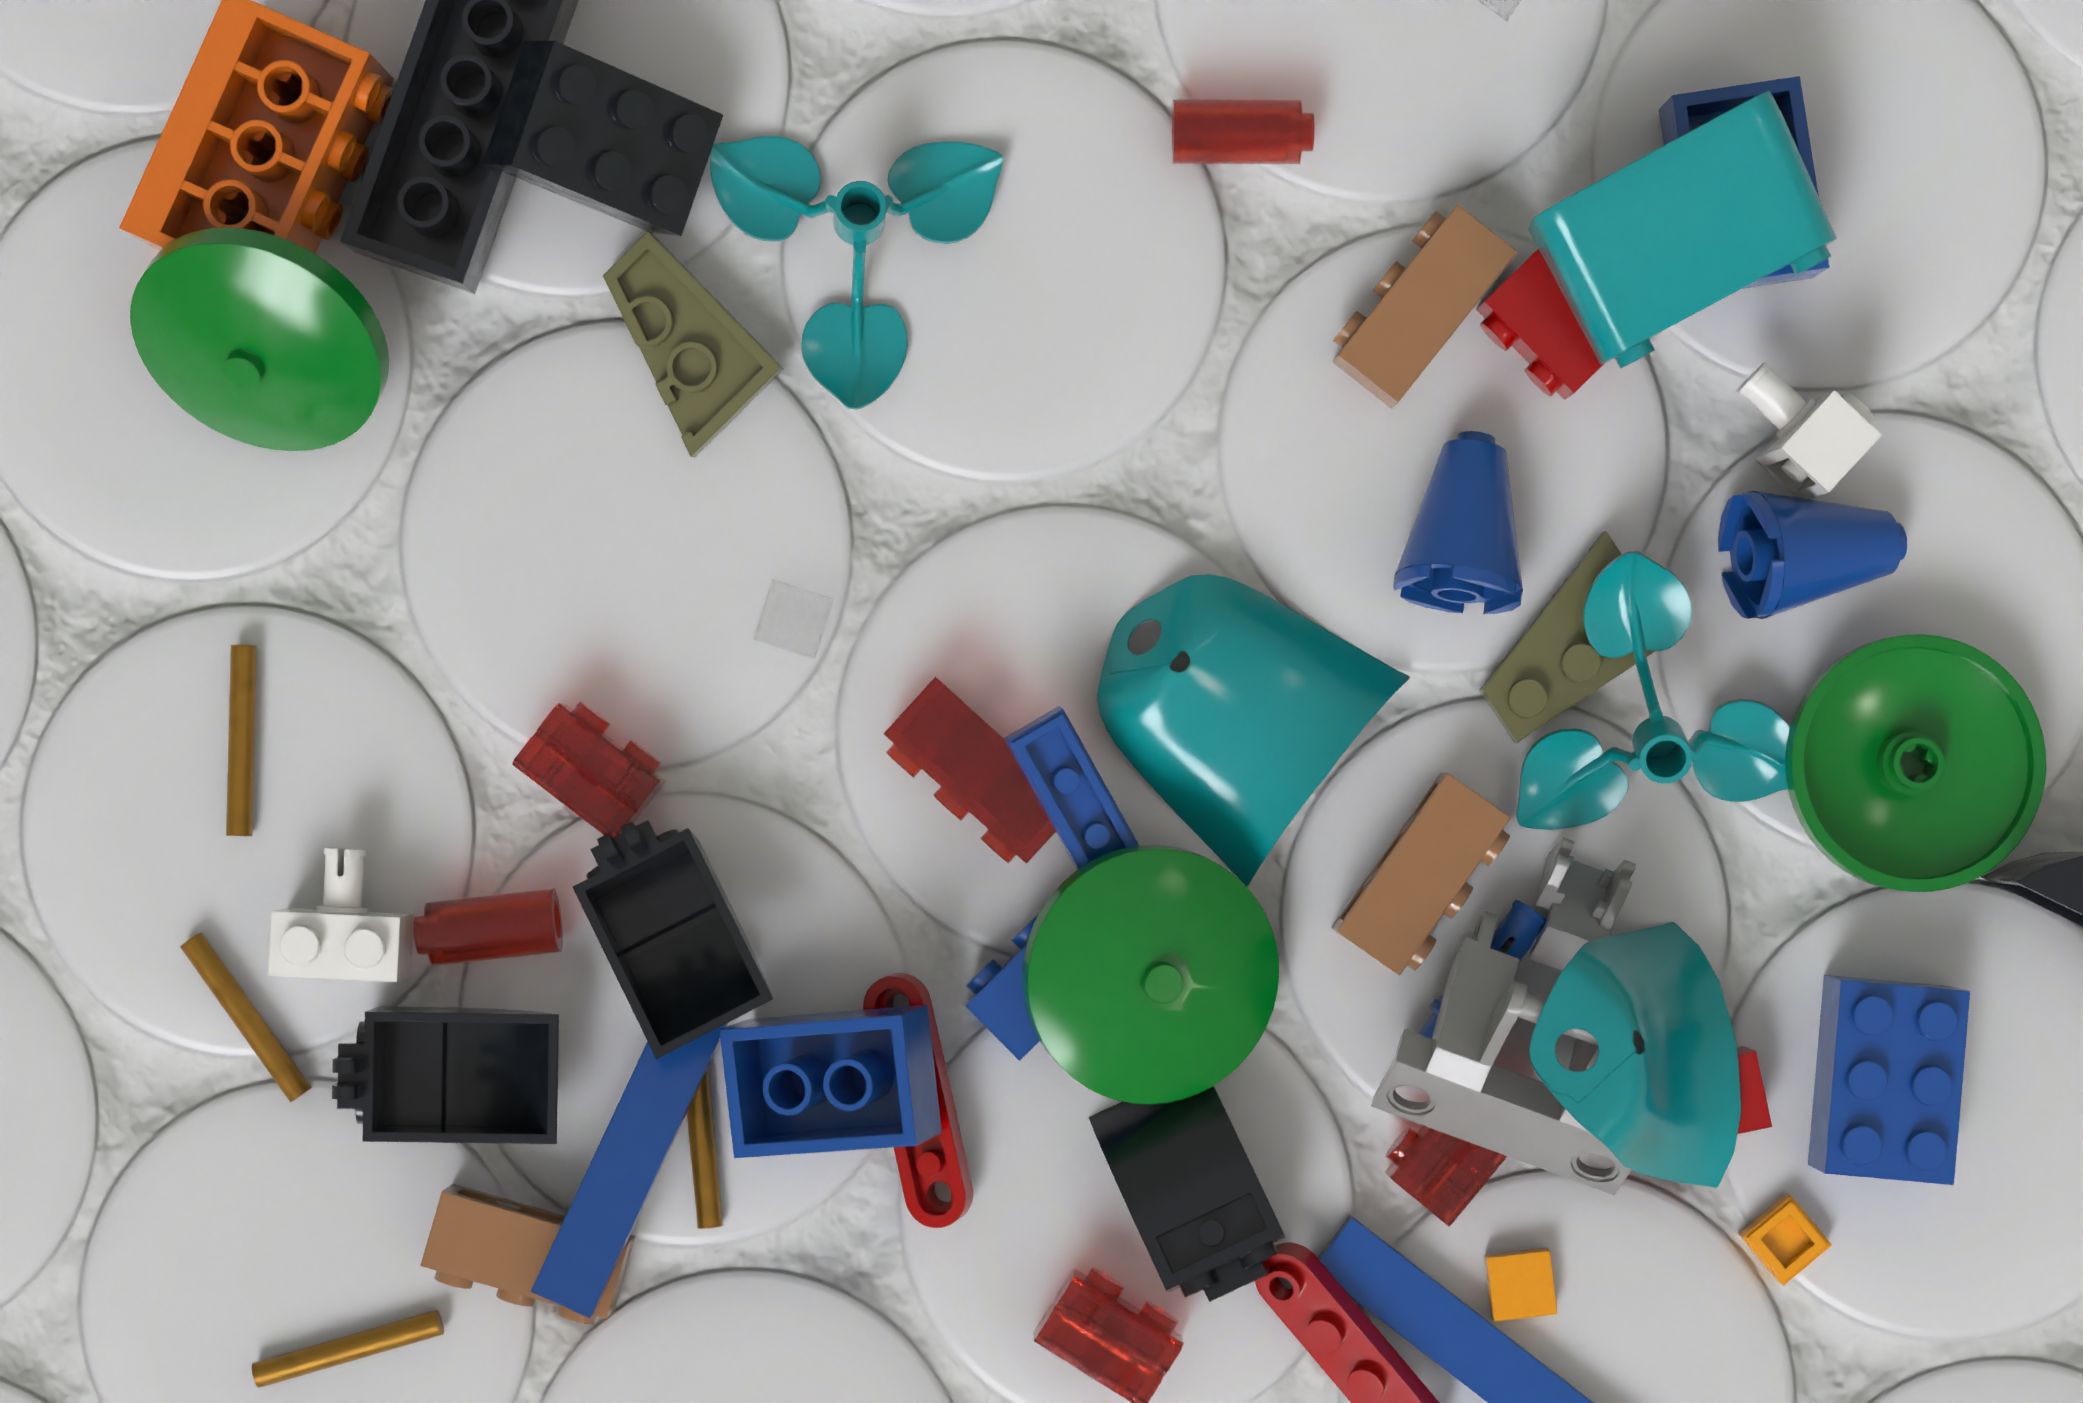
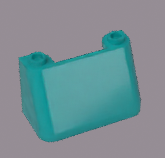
M1770 91L1738 105L1551 206L1535 216L1528 229L1600 365L1615 358L1620 369L1655 351L1650 339L1663 330L1772 272L1791 265L1795 275H1798L1831 257L1826 245L1837 239L1786 121Z

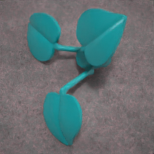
M762 136L738 142L713 144L710 153V172L716 197L729 220L744 234L762 241L779 242L788 239L795 232L800 214L809 218L829 212L834 214L833 225L837 235L844 242L853 245L851 307L840 303H832L817 310L806 323L802 333V356L813 378L846 408L858 410L875 402L891 387L900 373L906 358L908 342L905 324L897 310L885 304H875L863 308L866 245L876 241L882 234L886 213L896 217L909 213V221L915 233L931 242L950 244L969 238L983 225L990 212L996 184L1003 165V156L992 149L971 143L933 142L922 144L904 152L896 159L889 170L888 187L893 196L901 203H894L891 196H884L883 192L870 182L854 181L845 185L838 192L837 196L828 195L825 201L810 205L808 203L817 196L820 189V171L814 156L798 142L783 137Z
M1629 551L1618 556L1597 575L1585 599L1583 623L1590 644L1600 655L1607 658H1618L1631 652L1634 653L1649 718L1642 721L1634 731L1632 739L1634 751L1632 753L1617 747L1610 748L1603 753L1601 744L1595 735L1586 730L1576 728L1559 729L1550 732L1534 743L1526 754L1520 774L1516 817L1518 824L1522 827L1544 830L1565 829L1585 825L1610 814L1621 804L1629 789L1626 773L1613 761H1621L1628 764L1629 769L1632 771H1637L1641 768L1650 780L1657 783H1672L1681 779L1687 774L1693 761V770L1702 788L1711 796L1730 802L1757 800L1788 789L1785 772V754L1790 726L1772 707L1750 699L1724 702L1713 712L1709 732L1697 730L1688 741L1680 724L1670 717L1663 716L1645 650L1663 651L1676 645L1690 626L1692 604L1685 586L1678 577L1639 551Z

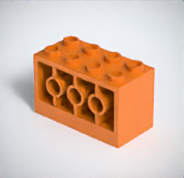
M222 0L119 228L158 250H161L175 239L195 231L230 227L272 234L294 242L315 254L322 238L329 240L340 223L343 205L338 202L348 180L355 182L364 170L369 156V147L364 144L374 122L378 124L383 122L394 91L390 87L394 78L369 52L254 1ZM274 153L273 157L267 162L268 158ZM248 210L246 217L241 221L242 216Z

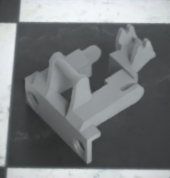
M1564 837L1549 852L1545 861L1535 905L1546 908L1549 912L1546 924L1533 944L1529 959L1563 971L1585 943L1609 937L1610 930L1631 889L1632 882L1629 880L1636 867L1635 863L1623 860L1615 871L1608 869L1602 871L1574 861V857L1570 856L1574 841ZM1484 911L1476 925L1472 938H1465L1451 964L1432 1038L1404 1029L1400 1036L1395 1058L1373 1096L1371 1107L1615 1195L1631 1172V1169L1624 1167L1600 1140L1577 1122L1558 1102L1543 1082L1493 1064L1517 1018L1519 1017L1536 1024L1547 999L1528 993L1527 985L1514 981L1520 959L1490 948L1498 917L1493 913ZM1572 1029L1564 1032L1563 1034L1576 1038L1569 1070L1580 1072L1592 1067L1597 1060L1599 1052L1594 1037L1581 1029ZM1634 1031L1632 1035L1634 1036L1633 1044L1637 1049L1636 1053L1641 1054L1644 1040L1641 1033ZM1400 1086L1418 1087L1424 1090L1430 1099L1425 1102L1408 1101L1398 1095L1395 1089ZM1586 1153L1600 1154L1609 1158L1614 1163V1166L1607 1169L1591 1168L1579 1160V1156Z

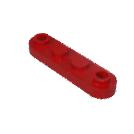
M896 973L877 980L869 987L864 997L863 1010L894 1007L893 1002L896 994L905 996L909 1006L928 1005L942 1133L917 1146L893 1148L906 1206L910 1214L922 1225L931 1228H943L961 1219L968 1212L973 1201V1186L930 994L926 986L916 977L905 973ZM937 1181L944 1182L950 1188L951 1199L949 1202H944L937 1197L935 1193Z
M1286 1242L1275 1245L1279 1254L1262 1262L1268 1275L1255 1281L1257 1290L1351 1403H1440L1313 1252L1296 1243ZM1278 1277L1287 1279L1292 1284L1293 1289L1286 1288Z

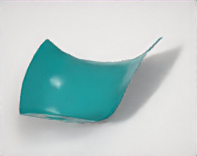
M1211 574L1191 575L1142 601L1123 615L1117 623L1103 664L1097 702L1099 713L1107 732L1132 766L1203 842L1248 886L1273 846L1314 790L1327 777L1336 762L1364 727L1410 679V676L1383 663L1245 584L1227 577ZM1147 620L1158 621L1161 626V635L1155 646L1146 653L1140 655L1133 654L1129 649V639L1135 628ZM1185 651L1190 658L1188 668L1182 672L1171 670L1170 665L1173 660L1180 655L1179 652Z
M1674 922L1585 943L1561 972L1535 1025L1531 1037L1529 1055L1536 1074L1573 1118L1600 1140L1624 1167L1659 1179L1717 1188L1735 1151L1741 1115L1737 1044L1719 979L1701 947ZM1568 1030H1585L1597 1042L1599 1051L1597 1060L1592 1067L1585 1071L1574 1072L1568 1070L1559 1063L1556 1057L1555 1046L1557 1040ZM1634 1031L1641 1033L1645 1042L1644 1052L1641 1054L1636 1053L1637 1049L1633 1044L1634 1036L1632 1035Z

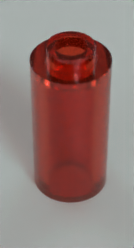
M1173 99L1172 164H1300L1302 151H1313L1314 114L1302 113L1301 100Z
M553 888L428 902L424 907V916L414 918V940L417 953L419 955L428 954L431 965L440 966L561 952L563 947V927L557 892Z

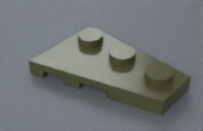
M647 231L603 275L636 345L639 346L656 381L655 385L682 434L681 438L690 457L695 458L784 368L653 233Z
M1607 531L1601 533L1588 550L1589 552L1572 574L1565 579L1529 629L1523 633L1480 688V692L1514 743H1518L1636 664L1633 652L1618 658H1607L1600 655L1590 644L1584 629L1583 608L1593 581L1607 564L1622 555ZM1645 650L1646 657L1655 651Z

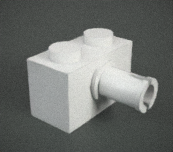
M1766 362L1762 363L1736 391L1740 396H1744L1779 429L1774 439L1761 451L1755 460L1791 494L1798 498L1811 499L1829 493L1882 436L1871 425L1875 419L1873 413L1853 395L1845 393L1841 397L1834 390L1815 400L1809 398L1805 401Z
M324 848V855L326 857L323 905H317L316 909L285 908L271 911L268 976L399 982L410 978L414 914L368 912V907L362 906L363 868L366 849Z

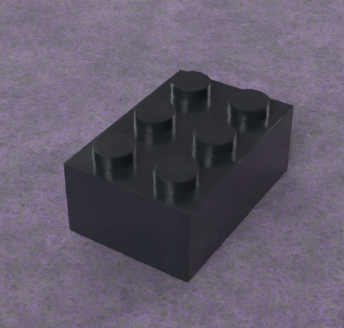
M525 41L483 164L645 231L682 236L723 114L557 41Z

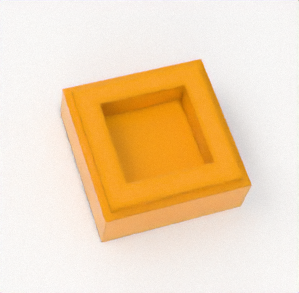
M1787 1193L1738 1233L1782 1286L1832 1246L1792 1196Z
M1548 1248L1484 1255L1490 1312L1494 1322L1557 1314L1551 1254Z

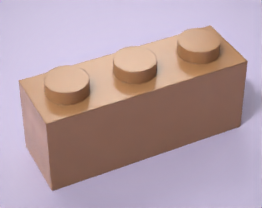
M1458 204L1447 218H1444L1437 211L1434 212L1412 240L1421 250L1409 266L1405 268L1396 261L1373 289V292L1380 296L1382 300L1367 318L1356 311L1333 340L1343 348L1333 363L1391 409L1402 399L1518 252Z
M1440 773L1334 923L1332 929L1399 976L1406 966L1414 971L1417 970L1437 941V939L1429 935L1443 914L1452 919L1472 893L1473 887L1466 881L1480 861L1487 866L1491 865L1505 847L1510 835L1503 829L1511 817L1449 773Z
M451 1184L441 1192L420 1266L436 1270L434 1279L446 1285L470 1289L474 1281L498 1288L496 1297L503 1301L521 1306H533L535 1299L559 1306L557 1314L563 1318L584 1324H594L596 1317L607 1320L615 1309L635 1236L630 1235L592 1319L530 1292L566 1216Z

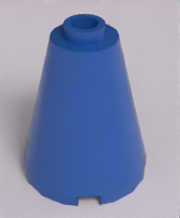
M1464 431L1457 434V439L1443 444L1394 575L1393 588L1394 591L1401 588L1400 597L1425 608L1462 614L1464 603L1485 602L1483 614L1513 611L1521 605L1523 586L1507 452L1503 447L1495 444V438L1492 435L1477 431Z
M1749 491L1742 493L1743 495H1734L1728 499L1721 515L1718 552L1730 551L1732 572L1721 573L1723 586L1733 608L1741 617L1747 619H1765L1890 575L1896 571L1900 561L1904 559L1907 552V536L1903 526L1896 522L1891 513L1883 510Z

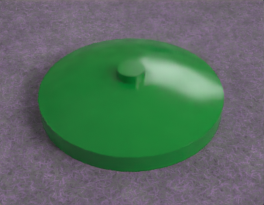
M230 227L204 229L183 235L170 242L157 253L137 283L130 306L132 336L137 351L153 379L177 405L211 429L243 443L282 451H307L334 445L357 432L366 423L385 389L389 373L388 347L380 322L369 303L339 270L310 250L281 237L256 230Z
M1925 634L1902 635L1883 638L1855 648L1838 658L1817 677L1803 696L1790 725L1786 744L1785 772L1789 796L1801 826L1818 850L1833 864L1853 877L1874 886L1899 891L1933 892L1960 886L1981 877L2007 858L2028 832L2041 803L2046 777V749L2039 719L2032 703L2018 682L1998 662L1980 650L1954 639Z
M1163 845L1133 846L1107 853L1090 861L1063 881L1049 897L1035 920L1027 941L1022 971L1023 994L1027 1013L1038 1039L1053 1060L1073 1079L1086 1088L1117 1101L1133 1104L1168 1103L1194 1096L1213 1087L1238 1068L1257 1045L1268 1025L1276 1001L1279 982L1277 945L1272 927L1260 903L1248 887L1227 869L1200 854L1182 848Z

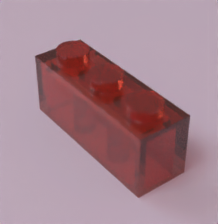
M935 677L885 731L884 735L894 743L886 753L913 778L923 769L941 787L933 796L959 820L962 821L970 812L988 828L980 839L1008 864L1016 855L1027 864L1056 832L1003 737L938 678Z

